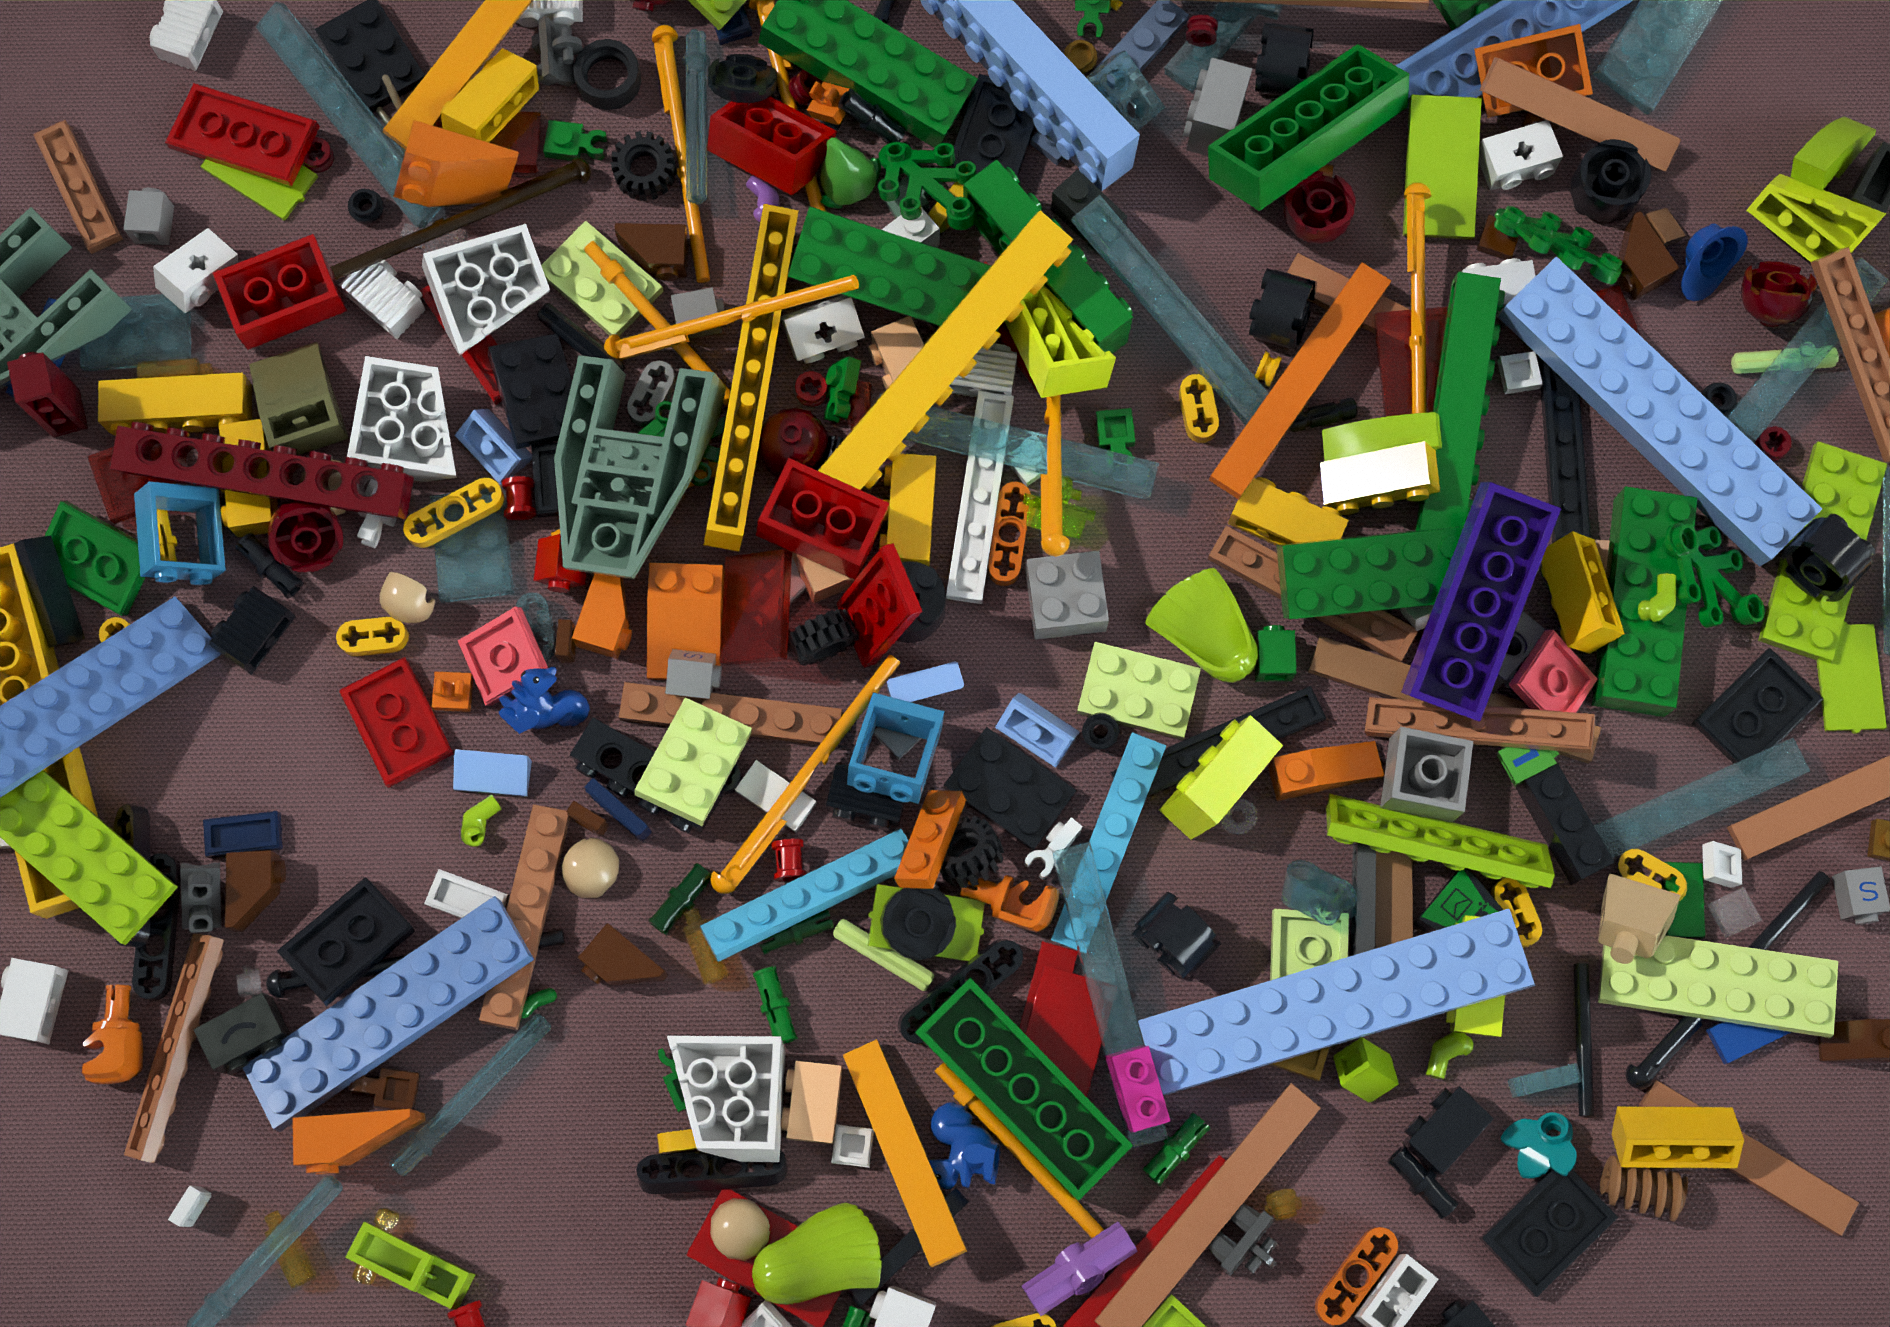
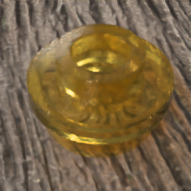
M1283 1189L1272 1192L1265 1197L1267 1204L1264 1206V1210L1269 1215H1274L1275 1220H1285L1296 1216L1297 1209L1301 1208L1303 1203L1302 1199L1297 1197L1294 1189Z

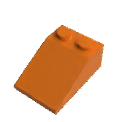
M1580 24L1474 49L1481 86L1494 57H1497L1583 96L1593 94ZM1482 92L1487 118L1523 110Z
M413 120L393 197L426 207L486 203L502 196L501 192L508 189L519 152Z
M649 563L647 679H667L668 658L672 649L716 654L715 665L721 666L726 574L723 565Z
M412 1109L295 1117L293 1118V1165L306 1167V1173H315V1175L339 1173V1166L352 1165L425 1122V1113Z

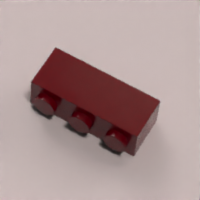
M43 352L24 353L18 359L7 362L15 402L53 438L88 429L80 389Z

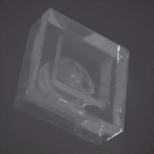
M1744 887L1707 905L1725 938L1762 921Z

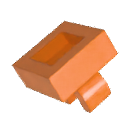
M816 81L809 92L813 100L807 108L808 113L814 119L840 125L846 112L838 107V103L842 95L849 91V88L823 82L821 85Z
M435 672L431 707L434 710L471 712L474 680L472 673Z

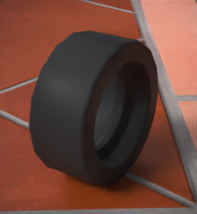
M603 39L586 45L577 55L573 66L574 79L579 93L584 101L595 108L603 110L619 109L629 104L639 92L642 81L638 59L632 49L620 41ZM614 59L625 64L628 77L622 85L615 89H595L588 82L587 73L589 69L601 60Z

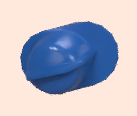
M1712 223L1698 230L1690 238L1686 246L1687 267L1681 281L1682 293L1686 299L1693 302L1703 300L1711 295L1746 250L1748 236L1744 229L1737 226L1722 228Z

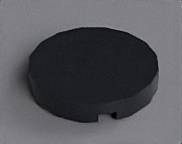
M731 54L726 56L725 61L719 62V59H716L709 66L708 86L714 94L737 103L759 102L771 97L775 92L777 72L773 67L772 69L768 68L767 62L759 57L748 54Z
M902 888L893 893L885 903L880 918L881 932L887 945L899 956L912 960L928 959L943 952L952 941L956 928V918L949 899L936 888Z

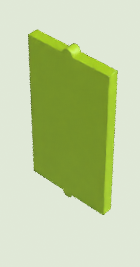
M207 159L200 166L210 175L283 221L287 219L299 202L305 201L304 195L318 178L315 172L302 165L291 187Z
M1844 621L1833 661L1828 663L1817 660L1820 694L1823 698L1821 703L1825 731H1851L1853 734L1859 733L1860 730H1884L1887 728L1874 624L1848 625Z
M877 884L873 911L868 914L869 918H871V926L867 946L891 949L882 935L880 918L885 903L893 893L902 888ZM945 895L952 905L951 907L956 918V928L952 941L943 952L936 956L970 961L978 954L980 935L984 934V929L981 926L985 903L974 899Z

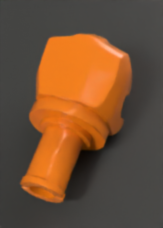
M1005 875L999 883L988 880L984 881V879L979 878V885L975 886L978 888L977 890L970 887L961 888L960 896L991 905L993 918L1032 932H1040L1050 924L1059 900V889L1053 886H1045L1041 895L1031 904L1027 905L1023 902L1022 897L1031 887V882L1025 880L1013 887L1014 878L1009 875Z
M119 984L115 985V988L114 985L106 986L105 1019L92 1024L93 1033L83 1043V1046L93 1050L104 1046L101 1054L83 1064L82 1074L88 1082L94 1084L122 1083L137 1076L143 1069L142 1033L139 1031L140 1024L128 1019L131 986Z

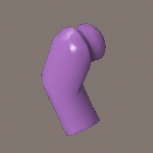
M754 175L751 176L746 183V187L758 197V208L754 210L753 215L760 222L763 204L779 206V195L766 181Z

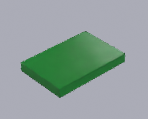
M60 501L45 536L51 535L67 585L121 616H127L145 580V577H140L138 540L72 503Z

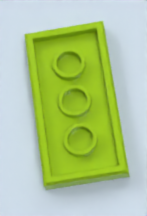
M1414 94L1409 97L1405 190L1413 183H1423L1431 191V197L1425 199V237L1475 238L1482 98ZM1404 199L1403 236H1407V199Z

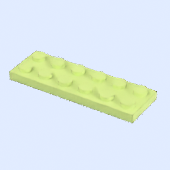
M1665 935L1652 957L1644 958L1634 955L1631 963L1622 964L1616 962L1611 957L1612 947L1603 945L1598 1003L1831 1038L1834 1035L1838 977L1837 960Z

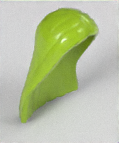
M1215 568L1204 569L1174 585L1153 606L1146 618L1145 624L1182 650L1205 672L1217 680L1230 683L1237 682L1250 674L1256 666L1258 660L1257 644L1231 589Z
M842 1203L818 1212L804 1221L790 1234L767 1245L758 1253L752 1269L754 1287L766 1301L775 1304H795L846 1289H876L880 1283L882 1268L877 1233L873 1225L869 1223V1218L864 1216L863 1211L858 1209L856 1205Z

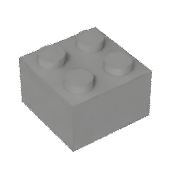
M1211 58L1208 70L1201 69L1196 92L1189 107L1186 118L1187 122L1183 132V136L1189 137L1187 151L1208 156V146L1237 126L1252 68Z
M1099 551L1064 554L1058 557L1029 558L1026 560L1025 573L1034 640L1106 632L1109 617Z
M1400 727L1389 738L1380 808L1447 822L1455 821L1465 812L1473 741Z

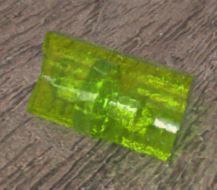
M1063 475V535L1079 539L1086 520L1093 522L1096 511L1068 503L1070 499L1079 501L1082 491L1073 489L1072 478ZM1025 493L1022 504L1029 506L1026 525L1041 530V497Z

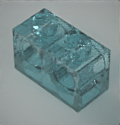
M1126 50L1109 57L1086 77L1136 131L1140 130L1165 108ZM1108 74L1114 78V90L1107 83ZM1128 103H1131L1135 109L1134 118L1127 111Z

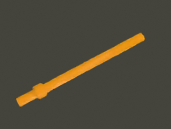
M591 241L584 248L585 253L601 269L600 274L609 284L614 283L655 329L670 326L669 322L624 274L625 269L616 259L611 260L595 241ZM687 342L672 346L692 370L713 372ZM727 386L723 404L728 407L730 389Z
M944 1063L935 1070V1073L955 1093L953 1097L959 1104L968 1106L1091 1238L1104 1230L1090 1213Z

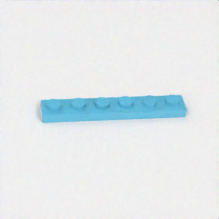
M1131 733L1051 941L1086 954L1167 745L1136 733Z
M902 829L894 831L700 925L702 934L719 962L895 876L909 840Z

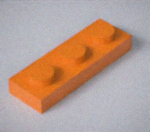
M928 790L894 877L899 888L933 889L966 803V798L962 791Z

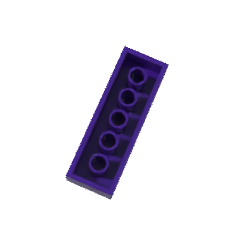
M1480 482L1401 693L1476 721H1481L1561 508L1492 482Z

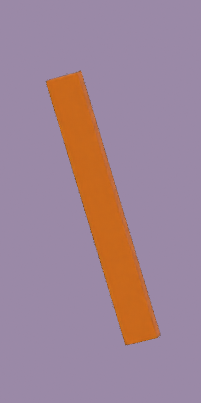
M1361 262L1210 475V482L1238 500L1242 497L1391 283L1390 279Z

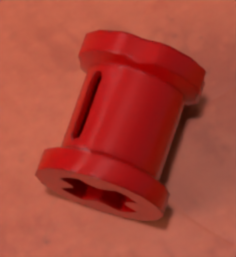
M516 476L502 481V488L506 490L507 508L503 511L506 519L528 520L537 515L536 509L532 507L531 489L535 486L533 478Z
M782 839L771 843L772 850L775 851L777 872L774 873V881L791 882L807 874V871L803 870L801 848L804 847L803 839Z
M481 1300L447 1313L448 1318L454 1320L456 1327H486L480 1312L482 1307Z

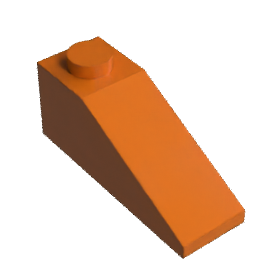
M594 573L572 640L576 647L618 659L621 650H627L632 637V630L629 629L623 577Z
M1375 741L1309 749L1273 757L1268 765L1277 801L1384 777Z

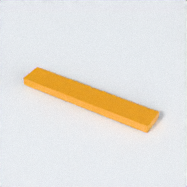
M485 0L383 128V133L406 150L413 120L435 126L441 118V110L445 103L452 101L467 82L472 79L533 0Z
M876 1039L843 1054L929 1265L934 1267L967 1252L879 1041Z

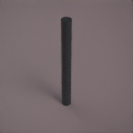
M1576 963L1573 964L1578 1110L1579 1116H1594L1589 964Z

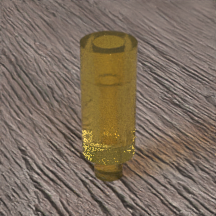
M198 358L141 361L137 364V378L213 374L212 364H200Z
M698 908L685 912L684 915L688 926L684 927L683 930L703 984L709 985L725 979L729 976L724 959L719 962L717 961L701 931L700 925L709 922V919L702 920Z
M278 1210L266 1215L264 1219L269 1230L264 1234L290 1288H297L314 1279L317 1274L291 1220L283 1221Z

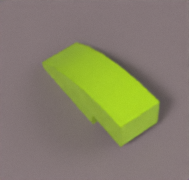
M1845 116L1836 119L1814 135L1795 155L1791 178L1823 191L1834 176L1840 178L1874 137L1876 129Z
M1436 412L1374 418L1322 430L1325 462L1423 441L1435 450L1442 448L1439 414Z
M363 1222L345 1258L452 1310L460 1307L476 1275L367 1222Z

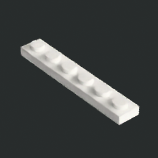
M978 391L946 599L982 604L1014 396Z

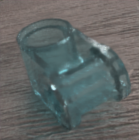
M1296 860L1287 866L1281 900L1289 908L1298 910L1315 919L1320 924L1328 926L1333 925L1339 920L1343 910H1349L1355 905L1357 894L1353 886L1346 880L1318 868L1311 862Z

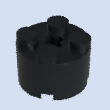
M1264 23L1261 44H1263L1262 52L1258 54L1255 75H1257L1255 92L1282 96L1308 78L1310 66L1309 48L1312 49L1314 28Z
M1610 139L1600 142L1584 155L1570 183L1574 208L1579 214L1586 215L1597 221L1612 222L1625 219L1634 210L1646 192L1651 180L1650 164L1647 159L1644 160L1637 152L1639 150L1637 147L1623 140Z
M1267 268L1261 283V289H1264L1261 300L1255 299L1250 311L1249 319L1252 320L1249 335L1259 340L1296 350V345L1299 346L1309 321L1311 311H1309L1310 302L1308 299H1315L1317 281Z
M1830 514L1827 518L1813 519L1783 550L1781 558L1782 560L1786 558L1788 566L1785 568V571L1797 587L1814 598L1822 594L1829 597L1826 601L1836 602L1841 600L1869 570L1872 562L1871 558L1875 555V549L1870 542L1861 539L1850 529L1847 522L1841 516Z
M907 561L902 562L922 608V612L896 641L916 643L931 636L943 622L946 610V593L943 582L935 569L922 563Z
M1166 892L1135 924L1136 929L1131 934L1146 949L1151 947L1161 955L1157 961L1167 972L1173 976L1176 973L1184 979L1186 976L1191 977L1221 945V942L1214 940L1217 935L1188 905L1182 909L1178 908L1173 904L1178 897L1170 892Z

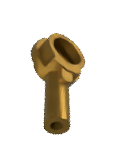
M1075 40L1069 43L1064 50V55L1082 74L1090 72L1095 67L1097 51L1088 41Z

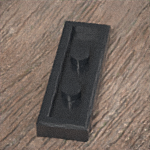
M51 535L23 539L14 543L49 648L84 640L85 636Z

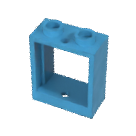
M149 481L134 493L140 577L155 578V581L160 583L174 582L179 579L190 580L192 585H206L212 583L213 579L226 571L219 489ZM157 509L196 513L200 563L162 561L160 559Z
M873 692L848 766L847 785L854 786L862 792H876L887 795L899 802L919 804L941 735L945 711ZM876 726L927 740L915 778L863 765Z

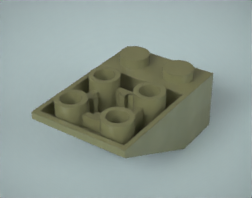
M318 342L249 364L260 420L271 451H274V445L297 449L296 455H301L349 439Z

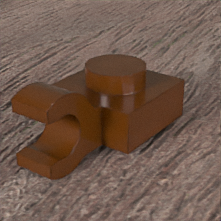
M381 1068L379 1079L362 1076L350 1084L349 1091H352V1095L375 1097L373 1106L377 1109L414 1110L421 1076L419 1073Z

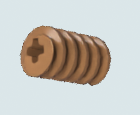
M1614 1155L1609 1156L1600 1180L1601 1195L1604 1192L1608 1193L1609 1205L1615 1206L1619 1197H1623L1624 1209L1630 1210L1634 1201H1638L1639 1213L1645 1214L1651 1204L1654 1205V1216L1657 1218L1661 1217L1666 1208L1669 1209V1220L1672 1222L1676 1221L1682 1211L1688 1191V1178L1684 1176L1681 1179L1678 1172L1670 1171L1666 1175L1663 1168H1654L1651 1171L1650 1168L1621 1167L1618 1157Z

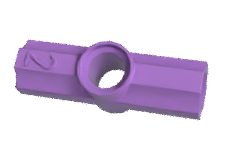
M1117 1221L1086 1243L1077 1242L1065 1248L1056 1257L1055 1263L1027 1281L1022 1285V1288L1036 1311L1042 1316L1072 1295H1083L1093 1290L1102 1282L1106 1272L1138 1251L1125 1229Z

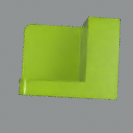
M1363 1037L1333 1056L1340 1085L1367 1102H1373L1399 1085L1390 1054Z

